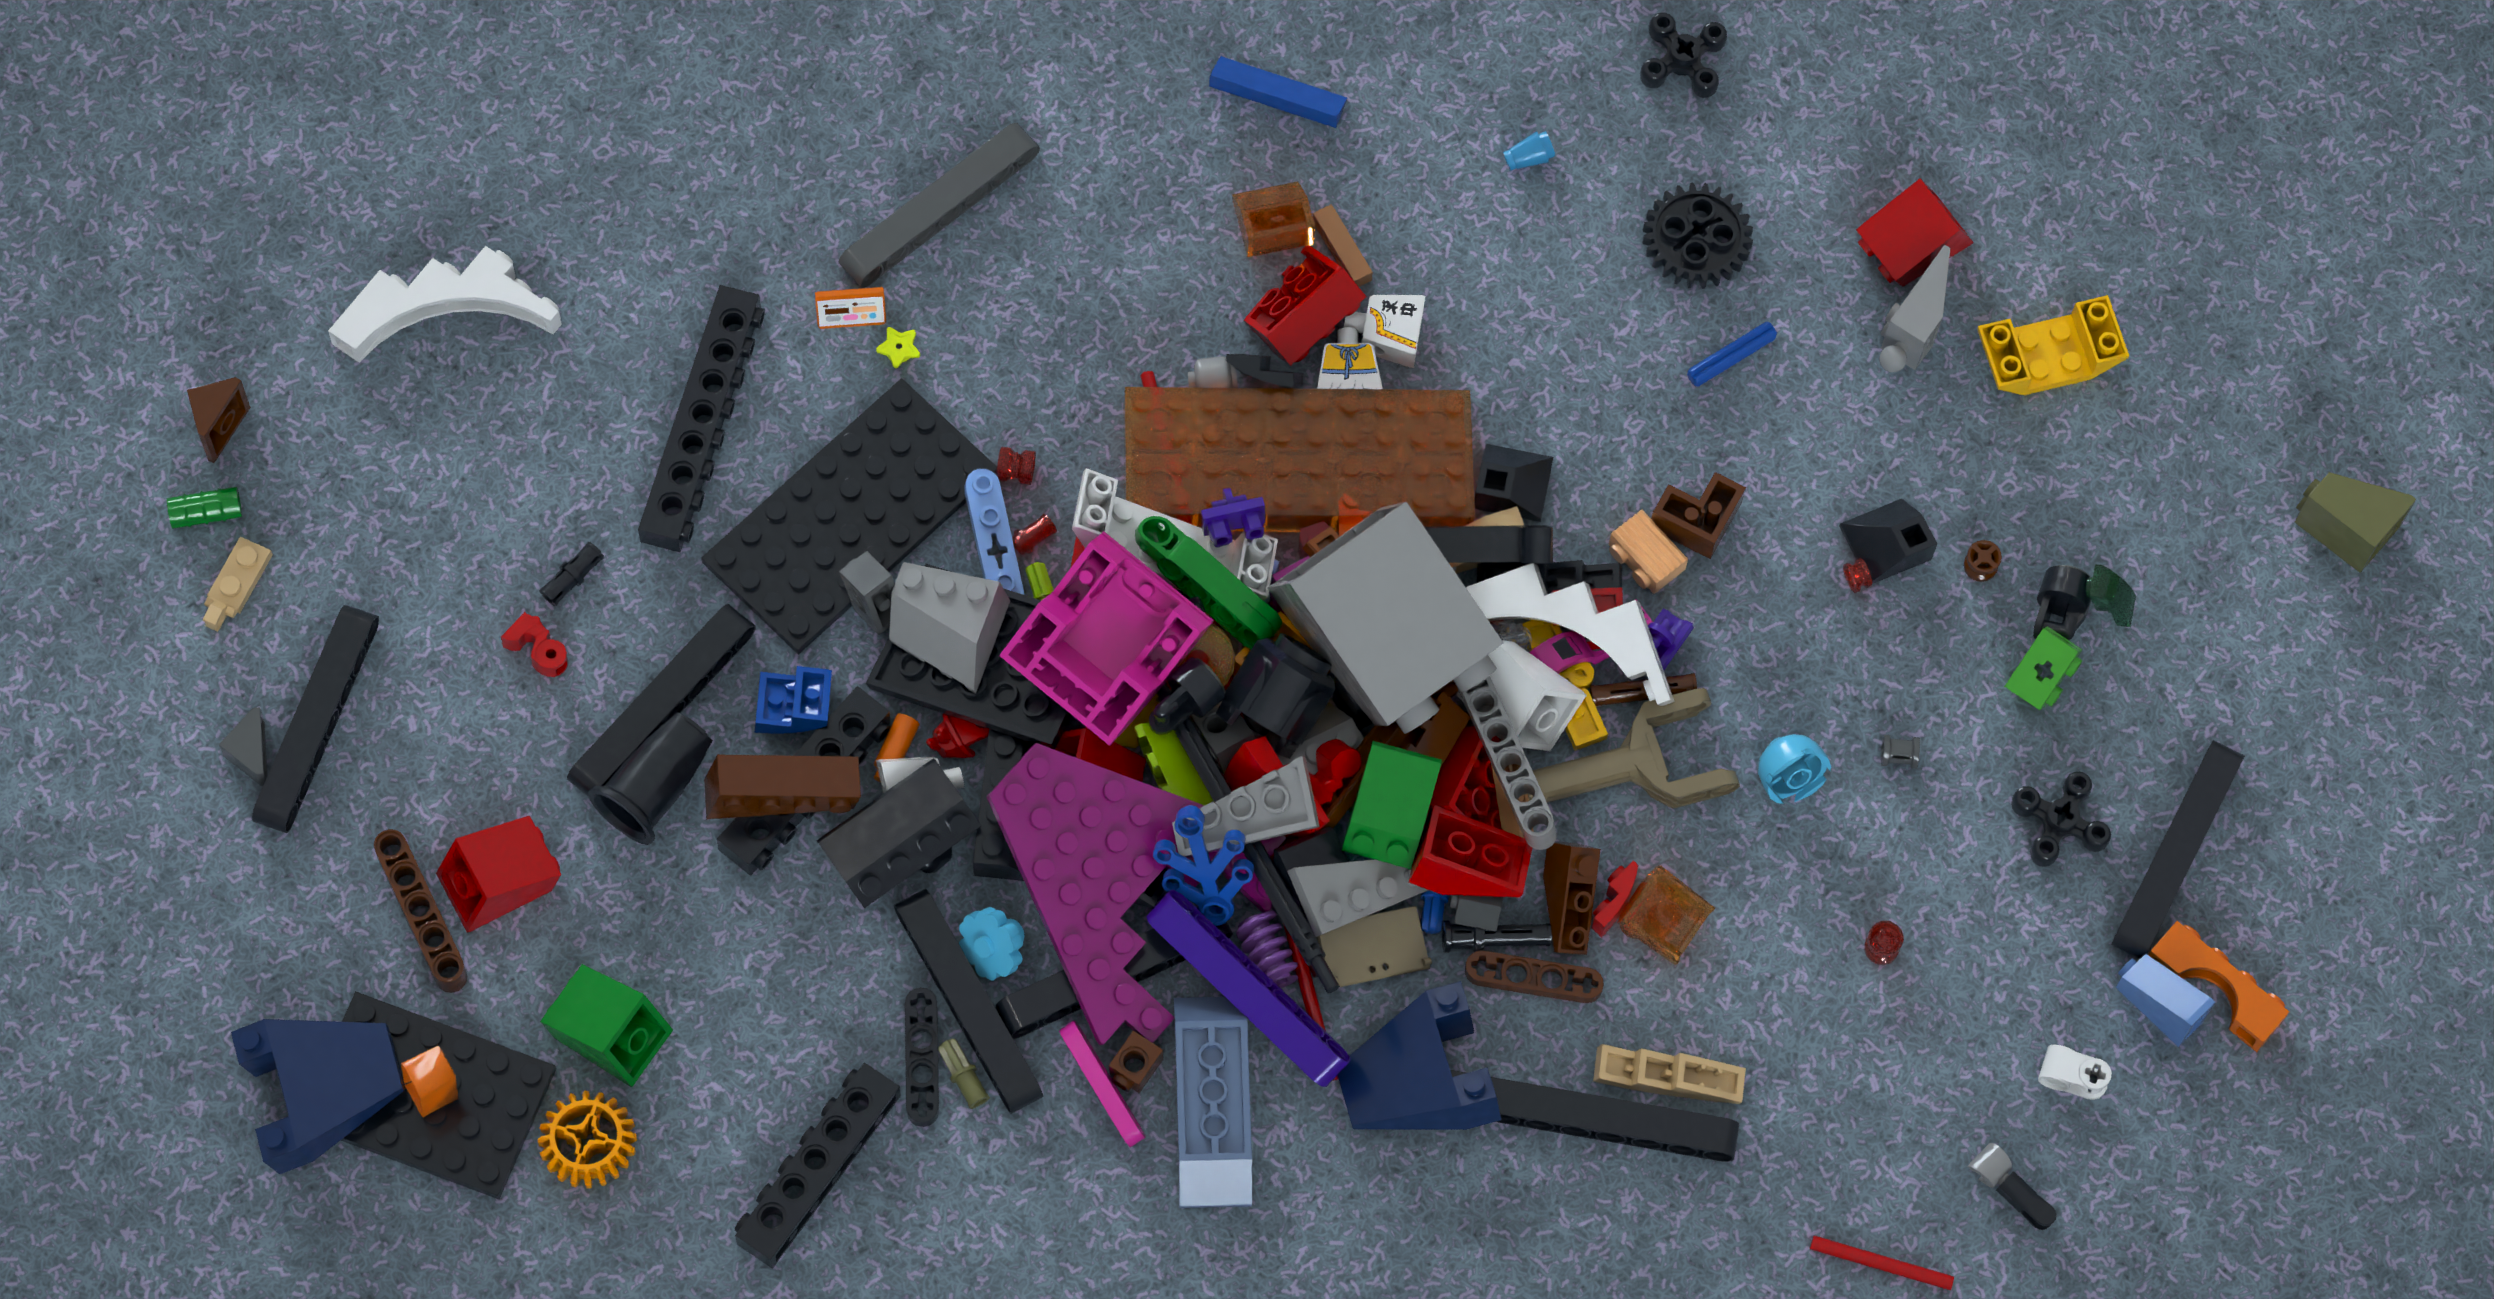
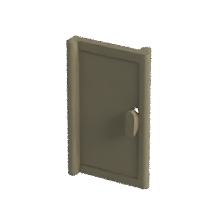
M1416 906L1368 915L1317 937L1326 954L1324 959L1340 987L1430 969L1432 960L1427 954Z

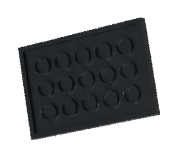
M925 564L926 567L945 570L936 566ZM1007 589L1004 590L1010 599V603L976 694L954 678L951 679L942 674L936 667L926 661L919 660L891 643L889 638L866 681L867 686L871 690L1034 744L1038 743L1054 750L1072 716L999 656L1041 601Z
M355 991L342 1022L386 1023L389 1027L402 1080L401 1063L439 1046L456 1075L458 1099L422 1117L405 1087L406 1084H404L405 1090L341 1141L500 1199L555 1074L556 1066Z

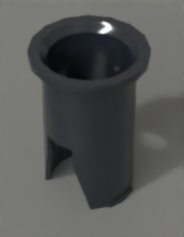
M677 712L648 737L638 750L631 754L605 786L595 785L591 787L588 791V798L595 809L613 827L630 839L649 845L655 840L653 827L684 792L685 787L690 783L707 754L706 752L713 740L697 723Z

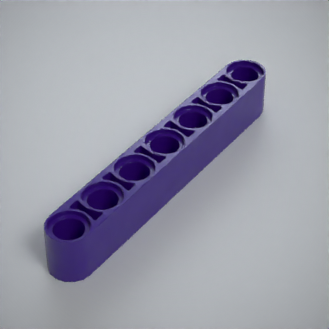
M1169 890L1147 915L1149 924L1315 1083L1322 1087H1327L1350 1062V1056L1345 1049L1181 893Z

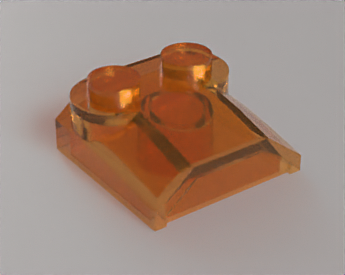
M1658 865L1640 883L1621 911L1617 923L1626 936L1632 939H1639L1665 959L1677 965L1681 955L1715 907L1664 867Z

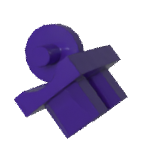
M1225 488L1222 489V500L1211 502L1212 508L1201 510L1204 536L1209 535L1216 548L1229 545L1232 542L1231 530L1243 528L1246 539L1250 540L1264 536L1265 504L1263 497L1247 500L1245 494L1233 497L1231 489Z
M1664 608L1655 621L1648 625L1663 670L1666 669L1694 629L1693 623L1674 616Z

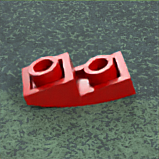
M1634 860L1626 868L1622 865L1619 866L1607 879L1609 885L1606 896L1612 901L1610 902L1608 899H1605L1593 912L1595 917L1592 929L1601 938L1617 921L1630 898L1639 866Z

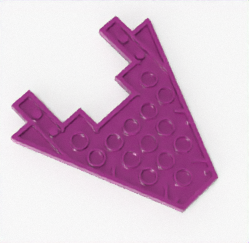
M1035 743L986 796L1096 1042L1100 1046L1104 1045L1124 1022L1133 1031L1153 1043L1174 1020V1016L1123 969L1146 942L1121 917L1164 868L1166 870L1175 869L1168 864H1160L1155 861L1153 852L1155 844L1160 840L1166 839L1175 844L1176 852L1178 853L1172 822L1176 819L1177 812L1188 805L1198 808L1205 805ZM1283 835L1261 840L1269 856L1274 853V849L1278 848L1286 837ZM1160 850L1163 854L1170 853L1167 850ZM1219 850L1208 853L1210 861H1212ZM1243 851L1235 855L1221 874L1229 880L1232 877L1231 873L1235 861L1247 859ZM1193 856L1187 857V859L1195 862ZM1244 869L1237 870L1238 872L1243 874L1248 873ZM1253 873L1252 880L1243 884L1239 891L1260 911H1270L1272 902L1256 874ZM1184 874L1185 883L1193 887L1200 883Z

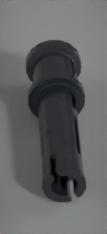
M1444 920L1442 923V948L1444 953H1449L1451 949H1473L1476 952L1490 946H1550L1552 940L1550 923L1498 925L1497 931L1461 924H1451L1449 920Z

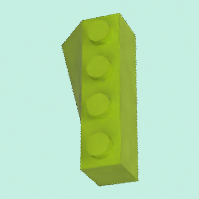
M1149 722L1134 726L1138 744L1159 789L1202 805L1214 802L1174 730L1168 734L1159 735L1151 730Z

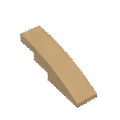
M1602 1044L1597 1047L1593 1082L1654 1094L1740 1104L1743 1100L1746 1068L1684 1053L1672 1056L1642 1048L1635 1052Z

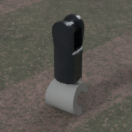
M1989 1143L1967 1166L1973 1172L1981 1175L1978 1180L1988 1187L1994 1188L1998 1184L1999 1187L1996 1191L2018 1212H2021L2035 1228L2045 1230L2056 1220V1210L2048 1202L2037 1195V1192L2014 1171L2010 1175L2008 1174L2012 1169V1163L2005 1151L1998 1145Z

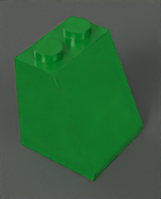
M583 964L574 976L569 979L566 987L548 1008L540 1021L556 1040L630 1087H633L673 1031L671 1026L643 993Z

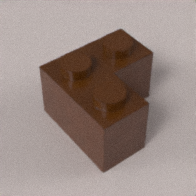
M1715 472L1699 500L1668 484L1652 513L1651 519L1669 539L1711 559L1742 504L1746 487Z

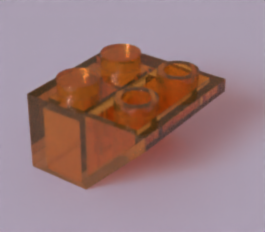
M1298 181L1232 194L1247 257L1314 244V220L1308 197Z

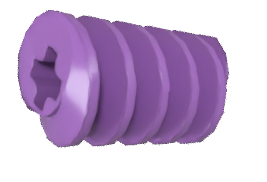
M1267 911L1250 916L1238 925L1239 929L1236 932L1237 938L1244 941L1242 943L1243 952L1249 954L1248 958L1280 988L1286 987L1298 980L1297 975L1291 976L1290 972L1298 967L1297 962H1285V959L1292 955V950H1280L1279 948L1287 942V938L1285 936H1274V934L1282 929L1281 924L1270 925L1269 921L1277 916L1276 912Z

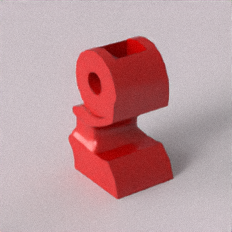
M524 612L501 636L503 647L510 651H520L526 643L533 642L534 645L531 653L532 666L540 674L547 677H556L565 672L568 666L565 646L557 640L550 639L549 630L543 626L538 616H531Z
M1332 739L1319 746L1316 750L1318 772L1314 775L1309 772L1312 791L1320 805L1325 802H1331L1334 792L1343 787L1342 778L1353 776L1361 765L1359 752L1340 739Z

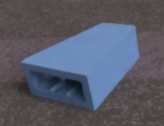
M2147 954L2138 962L2132 958L2118 972L2121 979L2116 988L2178 1047L2203 1024L2215 1004L2211 997Z

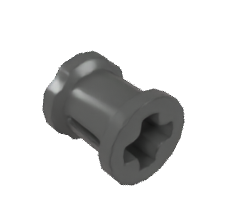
M1884 735L1881 747V766L1896 763L1908 764L1911 768L1917 769L1920 754V738L1913 737L1912 740L1891 739L1890 735Z

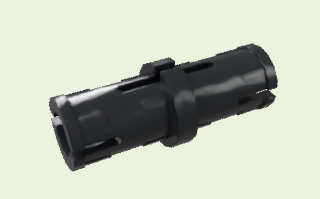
M588 542L568 563L564 562L559 567L560 571L539 592L550 604L556 606L570 590L584 582V577L604 559V555L601 554V551L594 544Z

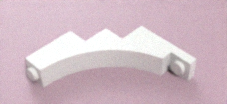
M1534 563L1466 587L1489 622L1504 619H1529L1560 625L1575 631L1604 650L1629 679L1633 680L1647 675L1648 680L1643 681L1650 701L1656 699L1659 706L1675 702L1644 613L1638 601L1634 600L1599 613L1588 583L1583 581L1547 594L1539 568Z

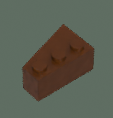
M1443 691L1431 696L1435 700L1439 711L1426 722L1413 729L1398 747L1441 759V766L1471 718Z

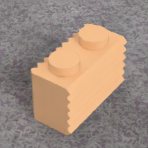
M1643 510L1634 514L1632 518H1629L1627 522H1624L1622 526H1619L1611 533L1609 551L1613 558L1620 564H1627L1633 571L1632 576L1636 583L1643 589H1650L1653 594L1686 570L1688 558Z

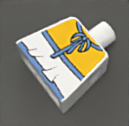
M1344 327L1337 331V343L1324 345L1317 387L1316 407H1381L1383 388L1373 344L1358 343V330L1355 328Z

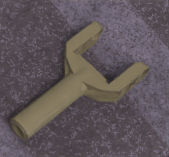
M1698 688L1674 694L1672 696L1675 702L1664 706L1657 705L1656 699L1644 702L1620 748L1532 770L1546 802L1557 801L1629 781L1641 786L1651 798L1673 809L1720 797L1737 790L1740 787L1736 772L1722 768L1671 782L1667 781L1669 774L1653 728L1695 717L1699 712L1707 709L1712 704L1707 689ZM1528 794V799L1530 801L1534 796Z

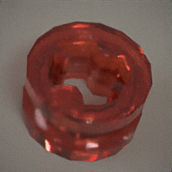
M1856 559L1853 565L1850 563L1843 565L1845 579L1854 593L1860 592L1862 586L1865 588L1872 587L1871 574L1863 559Z

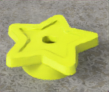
M888 327L886 330V341L876 348V352L886 355L891 360L894 368H898L910 358H919L920 352L913 345L916 336L915 330L900 333L892 327ZM901 344L902 348L897 349L896 345Z

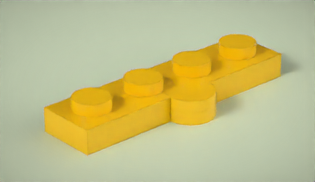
M1530 620L1522 623L1520 626V631L1529 651H1532L1547 639L1562 633L1559 626H1553L1552 623ZM1582 662L1560 672L1559 674L1587 695L1565 728L1574 751L1606 740L1608 732L1587 690L1594 678V669L1591 664Z

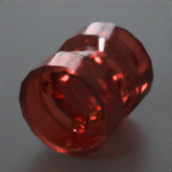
M1001 446L996 475L999 481L1007 482L1010 479L1017 478L1020 484L1031 485L1036 451L1024 450L1021 454H1018L1012 448Z
M1880 921L1874 924L1864 943V951L1868 959L1878 965H1886L1893 962L1903 945L1904 935L1902 930L1891 921Z

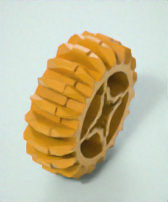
M585 1090L582 1094L583 1100L577 1101L574 1094L570 1093L568 1096L570 1104L566 1106L562 1101L557 1100L556 1107L559 1113L547 1111L546 1118L551 1123L540 1124V1131L545 1134L538 1138V1145L545 1148L540 1152L541 1159L549 1161L547 1169L550 1173L558 1171L557 1178L559 1181L563 1182L571 1175L570 1183L572 1187H577L580 1180L584 1179L586 1188L590 1189L592 1188V1179L598 1178L600 1185L605 1186L607 1184L605 1175L609 1173L612 1178L618 1179L619 1172L616 1166L627 1169L629 1161L624 1156L635 1155V1148L630 1145L637 1141L636 1133L630 1131L635 1127L633 1119H625L628 1115L626 1107L616 1109L618 1102L614 1097L604 1104L605 1097L602 1092H598L595 1099L591 1100L589 1091ZM586 1115L581 1124L568 1125L571 1120ZM600 1117L607 1119L616 1128V1140L609 1139L608 1134L599 1131ZM592 1130L594 1140H589L583 1149L581 1139H586ZM559 1139L566 1140L568 1145L576 1148L575 1162L568 1160L560 1153L558 1149ZM599 1153L607 1154L604 1159L589 1164L590 1159L594 1155Z

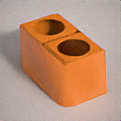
M439 1046L401 1063L405 1087L422 1117L458 1099L456 1075Z

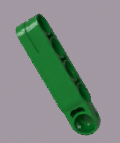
M1151 516L1141 521L1135 530L1136 543L1144 553L1157 563L1160 572L1189 598L1198 596L1204 604L1205 612L1246 648L1251 650L1257 640L1271 639L1283 625L1282 619L1273 608L1191 537L1186 536L1168 519L1161 516Z

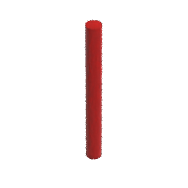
M1813 1235L1810 1249L1947 1290H1951L1954 1276Z

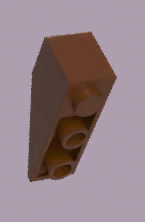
M1556 841L1551 847L1546 849L1543 880L1554 952L1587 955L1601 849L1578 843Z

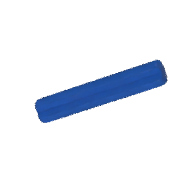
M1764 322L1689 368L1687 373L1688 379L1696 387L1704 384L1775 340L1777 335L1775 328L1770 322Z

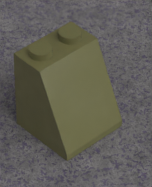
M2329 472L2321 482L2314 479L2303 493L2304 497L2296 507L2300 512L2295 523L2361 573L2401 527L2416 498L2406 493Z

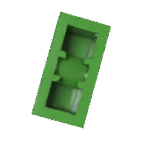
M2047 626L2042 629L2004 687L2039 710L2044 708L2046 704L2052 707L2063 692L2059 685L2064 677L2067 675L2071 678L2081 665L2083 660L2078 658L2083 649ZM2048 662L2052 663L2053 665L2050 670L2054 673V676L2041 677L2040 675L2043 670L2039 665H2044Z

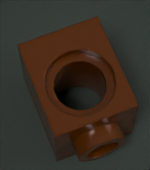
M1132 1031L1109 1064V1074L1113 1076L1111 1081L1126 1092L1133 1089L1140 1094L1163 1061V1049L1135 1031ZM1136 1058L1141 1060L1144 1066L1137 1072H1131L1124 1067L1125 1063L1130 1059Z

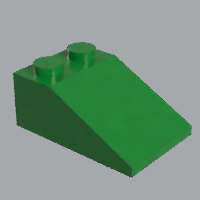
M1373 741L1346 828L1342 851L1411 869L1442 760Z

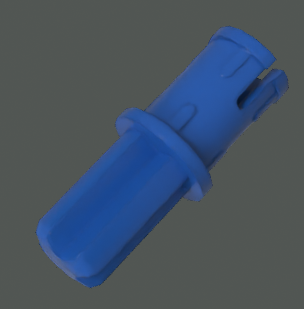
M1428 890L1421 893V900L1424 901L1421 929L1427 934H1439L1442 929L1444 904L1448 903L1449 897L1448 895H1441Z

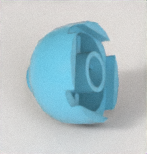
M1792 734L1778 737L1766 747L1759 759L1758 775L1770 799L1776 803L1784 804L1781 799L1796 794L1794 800L1796 802L1815 793L1827 780L1824 773L1827 768L1829 771L1831 770V764L1823 749L1815 741L1804 735Z

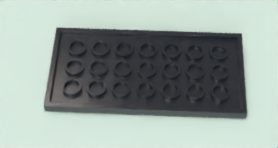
M901 378L702 556L701 561L799 655L852 606L840 575V570L846 567L851 560L858 558L868 551L890 572L967 502L964 485L972 471L988 469L997 475L998 467Z

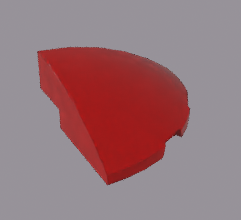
M1266 736L1246 742L1240 747L1230 761L1224 777L1232 791L1286 765L1281 763ZM1315 796L1314 801L1320 827L1284 835L1285 837H1303L1320 830L1330 822Z

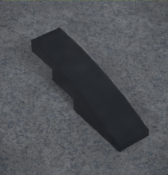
M1583 560L1534 563L1539 568L1547 594H1550L1552 590H1561L1583 581L1589 584L1590 589L1622 587V566L1620 563L1585 565ZM1478 563L1477 583L1530 563Z

